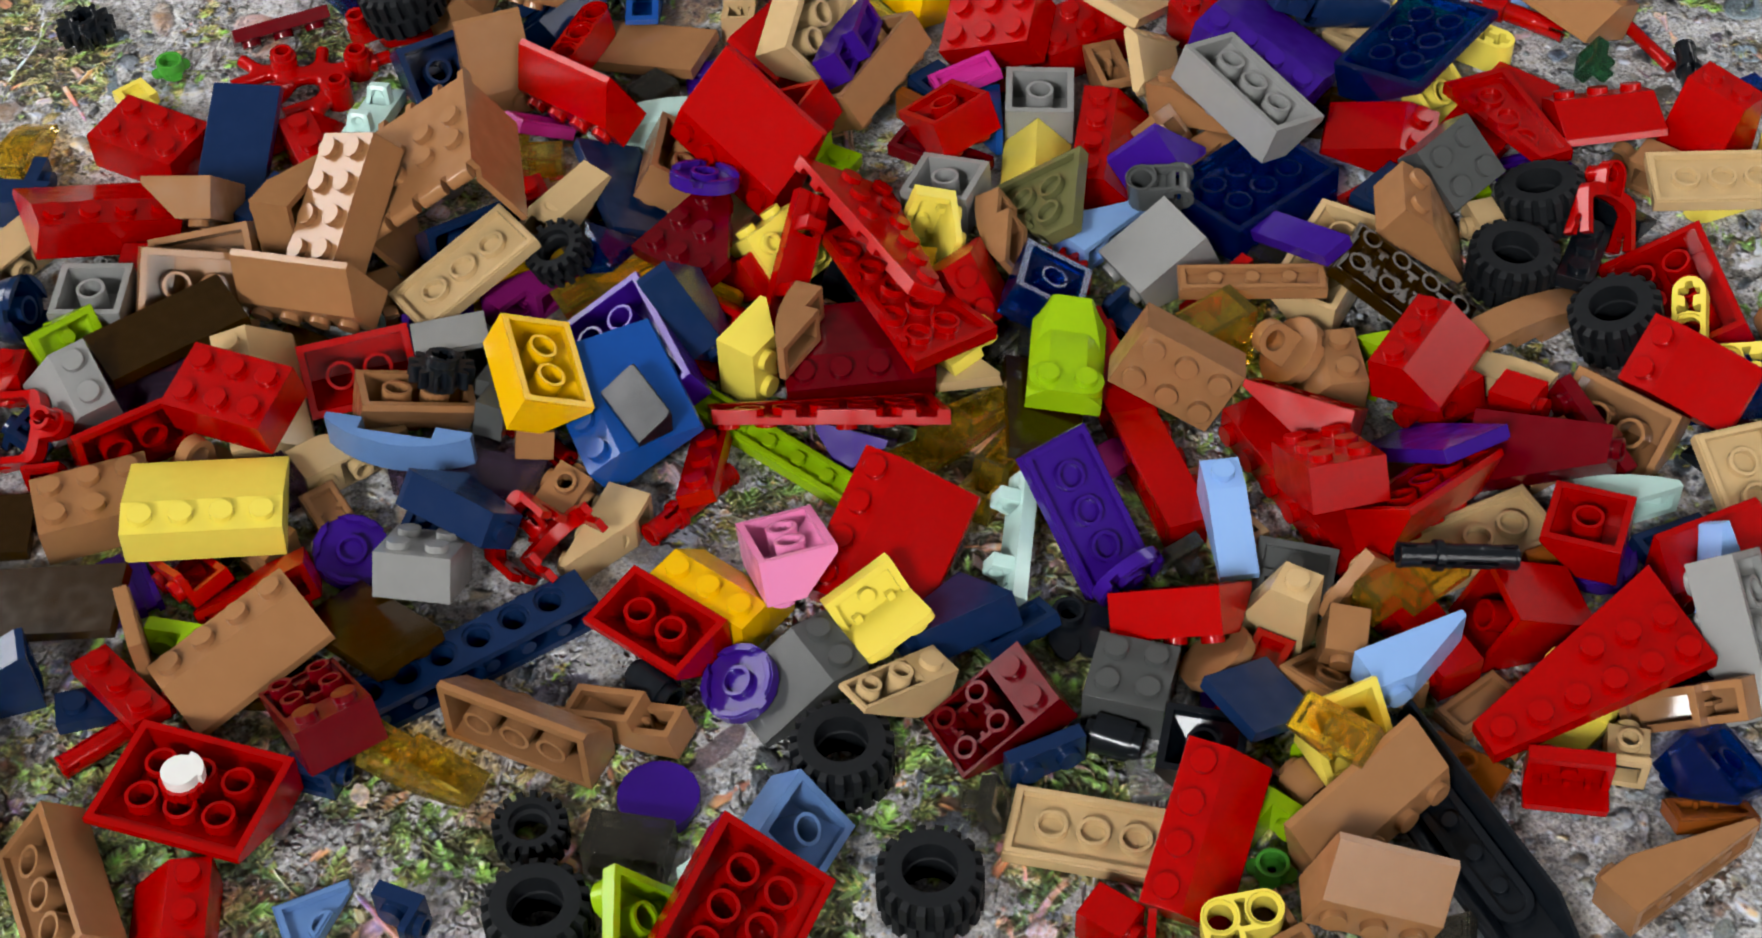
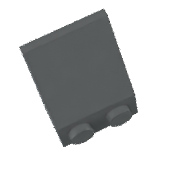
M826 610L790 627L765 650L778 668L779 684L777 694L766 711L756 719L746 723L764 747L768 748L789 737L791 730L795 729L796 720L800 716L807 718L806 710L814 706L819 709L822 707L821 702L828 700L832 704L839 703V699H848V703H852L838 688L839 683L869 671V663Z

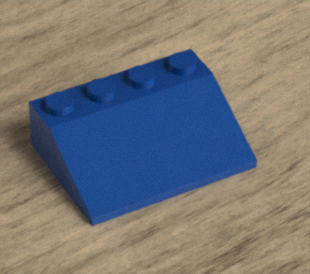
M646 318L575 342L595 409L592 413L565 425L589 476L604 488L608 482L625 486L705 429L651 320ZM632 364H635L669 408L673 423V431L640 447L601 397V391Z

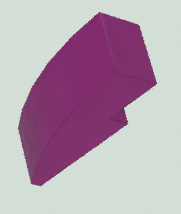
M583 268L586 274L582 278L579 275L574 277L576 283L571 285L568 281H565L564 288H559L557 285L554 288H550L546 284L543 285L531 270L499 283L480 297L486 323L493 326L500 312L546 319L593 285L590 268Z

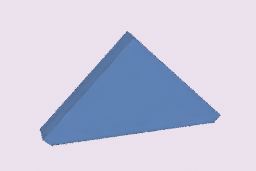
M343 880L273 906L272 910L282 938H326L353 893L350 880Z

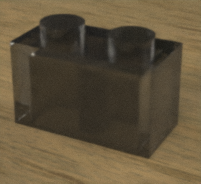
M592 808L579 849L583 874L601 880L603 868L616 863L667 885L679 845L676 821Z

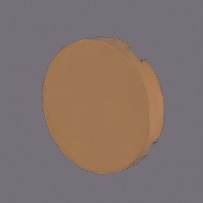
M1243 625L1240 632L1226 634V642L1201 644L1200 638L1185 653L1179 665V675L1192 691L1204 692L1200 688L1204 676L1251 661L1255 653V643L1252 640L1251 634Z

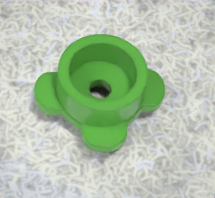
M169 51L162 53L156 58L157 68L152 70V76L155 79L164 78L170 82L180 81L183 78L184 71L190 68V61L185 58L182 59V56L177 52Z
M1276 848L1264 849L1258 853L1256 858H1251L1246 863V872L1254 875L1259 882V889H1277V887L1285 883L1292 884L1297 880L1298 872L1294 867H1290V859L1282 850ZM1268 870H1274L1276 872L1269 873Z

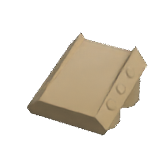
M1126 27L1123 31L1132 90L1137 97H1144L1147 102L1145 83L1158 76V72L1169 69L1177 64L1176 46L1180 42L1166 35Z

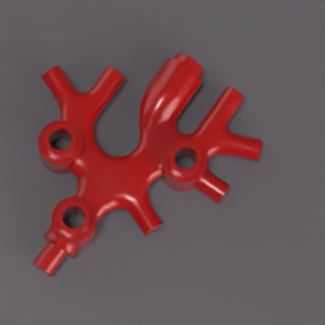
M353 42L345 48L343 53L344 62L331 63L329 62V49L320 46L316 49L313 63L307 66H299L296 52L289 45L280 44L270 50L269 58L271 64L269 65L257 63L245 55L241 56L237 61V65L249 74L232 79L230 83L259 85L269 81L274 82L263 85L281 86L284 91L282 104L301 86L315 85L319 87L320 90L314 97L282 108L284 118L307 110H312L322 115H325L329 109L334 112H344L351 109L354 105L350 80L358 83L368 81L375 72L379 71L378 67L392 63L390 59L391 54L389 50L373 54L363 43Z

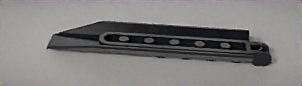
M1410 699L1404 705L1398 716L1396 714L1392 715L1388 710L1393 727L1410 713L1418 721L1449 766L1450 791L1448 795L1437 806L1430 805L1419 815V819L1414 827L1406 833L1419 851L1460 860L1461 869L1453 896L1484 938H1580L1560 889L1413 700Z

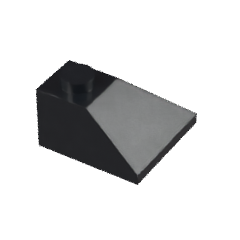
M1167 702L1154 773L1173 787L1188 735L1232 747L1246 755L1248 739L1221 710Z

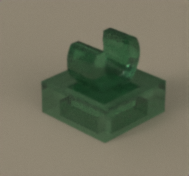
M1598 36L1576 57L1573 76L1582 83H1585L1593 75L1600 82L1608 80L1613 75V72L1609 69L1615 64L1614 59L1608 55L1610 43L1601 36Z

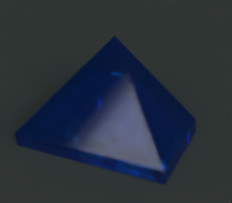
M586 221L584 233L593 244L594 248L591 249L594 251V258H589L592 262L591 267H584L583 270L586 274L613 272L634 254L631 245L639 238Z

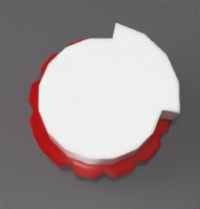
M191 751L189 755H175L167 759L161 766L158 785L163 797L166 800H170L171 803L187 804L200 798V794L206 791L208 777L204 762L198 754Z

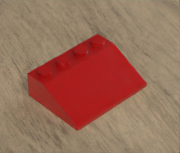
M731 44L724 47L683 103L670 131V134L696 159L707 161L706 166L715 167L716 162H723L737 169L740 173L739 189L734 194L759 217L761 212L775 203H778L780 207L790 203L793 190L799 187L802 188L808 176L807 174H800L794 168L799 155L815 160L828 134Z
M140 182L12 189L14 201L36 260L120 255L123 243H147L149 239L180 234L182 230L183 220L175 219Z
M1699 220L1601 264L1598 272L1601 278L1607 277L1609 273L1621 275L1623 272H1628L1633 277L1639 274L1644 276L1646 281L1651 280L1654 282L1656 288L1660 290L1665 315L1669 319H1671L1672 289L1674 284L1682 277L1696 276L1705 283L1709 291V339L1718 344L1755 341ZM1689 288L1688 294L1682 295L1688 302L1689 311H1695L1693 308V296L1698 294L1695 288ZM1689 321L1683 324L1697 332L1700 331L1701 326L1696 321Z
M866 444L827 526V530L837 543L838 552L808 597L813 601L821 603L819 601L821 598L885 552L891 558L909 587L923 600L943 584L980 504L981 498L900 456Z
M143 719L82 819L84 823L240 864L286 821L304 786L295 757ZM192 751L198 754L204 762L208 777L207 789L195 801H190L187 804L171 803L170 800H166L163 797L158 785L161 766L167 759L175 755H189Z
M725 810L707 828L647 938H807L836 880Z

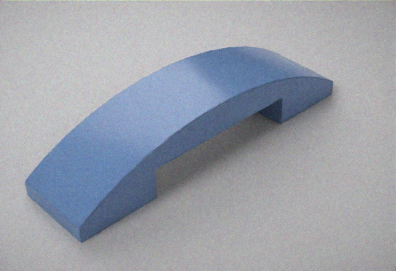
M328 411L324 414L330 443L345 454L370 465L398 471H408V468L446 471L474 465L478 459L473 433L436 427L430 439L365 429L362 416Z

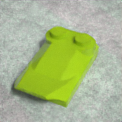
M1053 294L1042 310L1032 319L1024 407L1100 417L1105 384L1106 327L1099 316L1092 298Z
M616 863L603 868L602 879L594 883L590 893L591 906L594 912L602 919V938H647L674 888Z

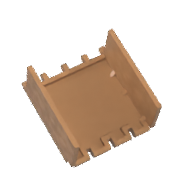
M464 67L457 71V78L444 87L441 84L436 85L432 88V95L417 105L413 102L405 106V113L390 123L387 120L382 121L378 124V131L375 132L377 135L403 149L404 152L373 253L389 266L393 265L395 270L403 277H406V279L421 267V259L415 235L419 234L417 215L422 212V207L427 209L449 195L450 188L455 191L476 177L477 182L522 221L528 218L517 123L472 83L471 74Z

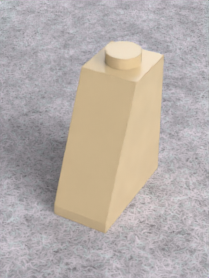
M1288 561L1284 562L1250 594L1242 625L1252 637L1259 627L1296 641L1295 651L1291 659L1306 652L1316 633L1324 575Z

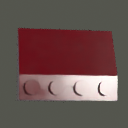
M863 301L824 305L825 317L820 322V342L789 378L784 380L786 399L931 392L935 396L937 375L935 365L914 374Z

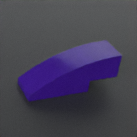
M858 0L842 16L826 36L812 61V65L829 90L853 80L858 63L871 57L883 21L869 0Z

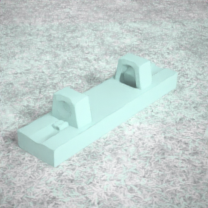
M370 82L367 86L366 98L358 109H350L347 113V123L341 133H375L378 131L379 123L387 120L389 123L393 121L407 102L406 89L391 90V85L388 82Z
M1021 470L1009 478L1008 486L1000 485L991 494L990 508L1005 514L1001 553L994 551L983 561L982 574L996 580L997 586L1013 592L1017 607H1020L1027 601L1037 502Z

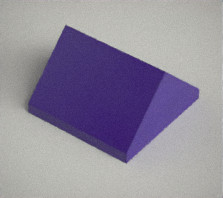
M1154 123L1107 156V162L1126 189L1125 176L1131 167L1139 164L1154 165L1184 162L1191 165L1206 154V147Z

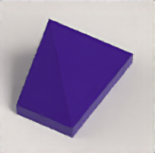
M835 425L815 426L817 434L833 461L849 471L856 467L866 444L887 451L895 447L897 443L896 438L861 429L837 430Z

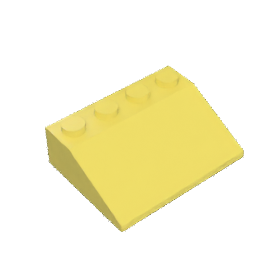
M289 456L131 464L120 503L118 530L125 562L137 563L287 554Z

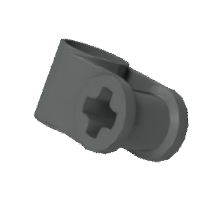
M1184 162L1154 165L1139 164L1131 167L1125 176L1129 205L1137 211H1146L1165 196L1178 210L1190 207L1194 203V193L1191 191V181L1194 179L1193 167ZM1177 194H1181L1180 199H1177Z

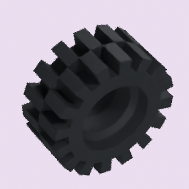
M557 218V223L555 224L550 219L546 221V228H543L541 224L536 227L539 232L537 235L531 233L537 238L542 247L526 259L525 264L543 285L546 284L550 288H554L555 285L559 288H564L565 281L572 285L576 283L574 278L576 275L582 278L586 274L583 268L591 267L592 262L589 258H594V251L591 249L594 247L589 238L573 220L568 219L566 222L564 218ZM567 246L565 252L561 256H559L556 259L550 260L551 256L554 254L555 251H557L561 247Z
M530 790V797L524 798L521 791L515 793V802H512L509 797L503 800L504 809L497 807L494 811L495 819H491V832L498 857L501 861L505 859L507 867L511 868V864L518 861L521 865L529 864V858H538L539 863H545L547 858L553 859L555 857L561 861L565 857L564 849L569 850L571 845L570 838L572 837L566 808L562 807V802L557 797L552 801L551 793L544 791L542 797L539 798L537 790ZM540 823L547 826V831L535 839L525 840L515 836V833L527 824Z

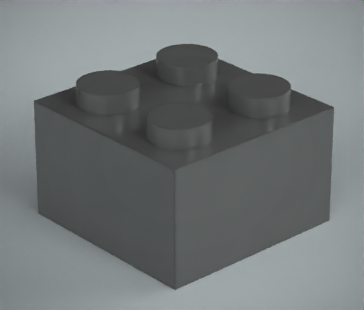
M1468 113L1444 121L1397 159L1398 163L1403 160L1414 168L1422 169L1431 178L1449 213L1459 210L1506 172Z
M1100 631L1082 693L1081 724L1086 725L1088 718L1096 719L1098 712L1137 722V727L1146 729L1145 738L1160 741L1167 702H1172L1178 679L1181 647Z

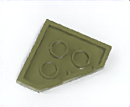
M1081 146L1073 148L997 186L1018 208L1017 217L1028 229V233L1052 245L1071 238L1082 231L1089 153Z

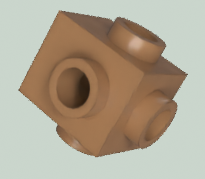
M560 460L554 469L550 468L546 471L541 479L540 489L535 496L564 513L572 506L584 501L591 508L598 492L593 478L589 476L584 466L579 463H574L572 466Z

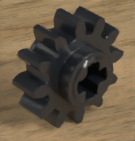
M91 4L89 7L78 5L72 11H64L66 19L60 18L56 20L58 27L55 30L59 42H63L65 49L75 46L78 53L83 49L95 51V48L99 45H108L106 37H115L114 29L116 25L112 14H108L106 7L96 11L95 4Z
M446 347L429 348L426 353L416 351L415 357L408 358V381L418 383V389H425L434 394H454L457 388L467 391L468 385H473L475 382L476 367H474V359H464L465 353H458Z

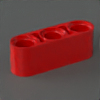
M593 1L585 4L551 47L550 51L592 69L616 36L608 5L603 1Z

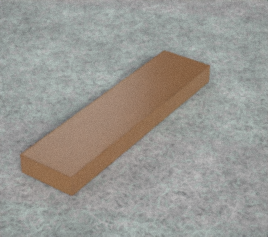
M1318 263L1177 265L1179 300L1327 298L1328 295L1326 269L1324 265Z

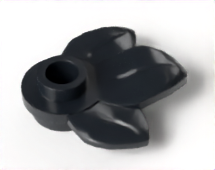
M1074 597L1058 599L1052 607L1058 612L1062 625L1050 632L1048 639L1050 648L1059 659L1065 662L1071 661L1079 652L1088 658H1093L1100 631L1108 632L1107 629L1110 628L1108 606L1102 607L1098 602L1083 605L1079 599Z

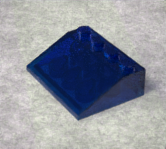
M1398 0L1334 62L1338 95L1358 102H1372L1421 94L1499 16L1498 11L1460 0Z
M1234 139L1192 166L1194 169V179L1191 181V191L1194 193V203L1180 211L1207 237L1213 250L1227 259L1233 261L1241 253L1252 257L1266 248L1267 245L1254 241L1250 230L1276 210L1307 221L1322 198L1334 202L1337 201L1339 167L1300 144L1284 157L1261 163ZM1177 194V199H1180L1181 194Z

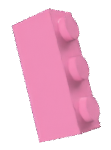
M811 504L735 523L744 568L767 608H787L794 605L797 600L807 598L838 552L836 541Z

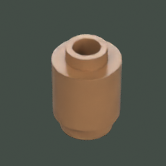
M1304 756L1290 758L1279 770L1278 786L1289 798L1302 806L1307 804L1326 787Z

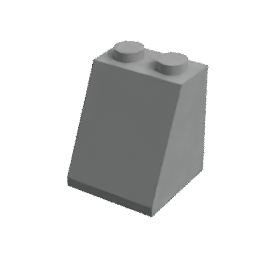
M1165 196L1098 251L1105 261V264L1101 267L1114 283L1120 280L1125 286L1130 288L1129 299L1135 305L1141 301L1145 306L1150 302L1157 307H1161L1179 298L1177 265L1221 264L1207 237Z

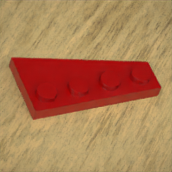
M1506 67L1444 82L1442 92L1444 95L1531 162L1547 159L1570 161L1572 159L1573 148Z

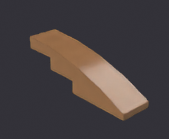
M1560 288L1526 295L1496 306L1470 320L1490 339V346L1487 348L1490 353L1508 343L1517 348L1533 338L1543 343L1570 328L1567 318V305L1571 304L1570 298L1573 293L1578 292Z

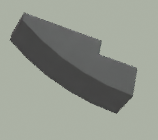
M487 364L475 381L476 402L473 434L501 442L508 430H506L489 364Z

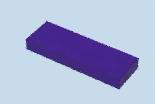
M1276 210L1250 230L1252 238L1256 242L1326 267L1353 246L1350 236Z

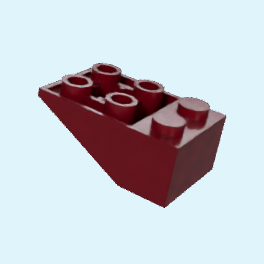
M1016 641L922 720L963 779L967 780L1003 763V752L1062 730L1078 717V714L1037 659Z
M333 657L316 660L310 663L305 671L291 678L284 677L275 680L268 686L267 690L258 694L261 702L296 758L312 777L389 738L372 696Z

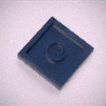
M1267 656L1206 675L1200 685V688L1250 743L1295 729L1299 706L1309 702Z

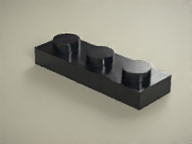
M1594 220V233L1583 234L1577 232V235H1572L1556 273L1554 286L1579 292V287L1584 283H1592L1591 279L1596 278L1614 226Z

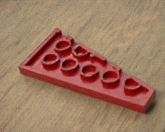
M799 155L794 168L800 174H807L812 177L809 185L816 192L823 193L826 197L830 198L827 205L855 236L861 237L862 234L869 241L866 249L872 255L879 256L888 263L885 270L907 295L939 306L946 292L939 281L938 274L929 262V257L920 245L919 238L910 226L911 223L906 218L901 204L897 201L893 188L881 180H874V182L866 180L854 170L844 168L842 171Z
M845 224L824 232L822 245L914 374L996 339L998 326L945 288L946 295L939 306L907 295L885 270L888 263L879 256L872 255L866 249L869 241L863 234L861 237L855 236Z
M931 392L707 404L708 420L711 425H717L719 430L740 429V425H755L757 428H773L778 425H835L837 430L858 429V425H873L876 428H891L896 425H951V409Z
M1648 564L1473 722L1472 732L1494 764L1527 750L1529 744L1538 745L1710 670L1716 667L1718 657Z

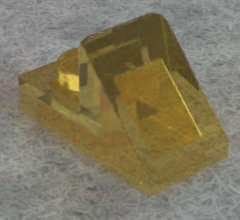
M1310 690L1306 692L1285 724L1290 731L1328 760L1335 762L1339 757L1360 769L1364 767L1385 734L1381 726Z

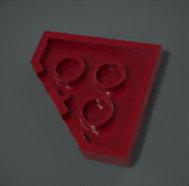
M691 194L631 245L635 256L655 267L664 260L700 267L712 289L731 273L730 247H732L733 238L731 214L734 208L731 195L702 196Z

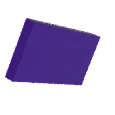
M1081 423L1015 460L1085 600H1091L1094 598L1092 596L1093 588L1109 570L1146 546L1085 423Z
M1414 423L1408 428H1402L1372 440L1370 443L1386 453L1387 462L1451 464L1509 440L1508 438L1511 436L1507 424Z

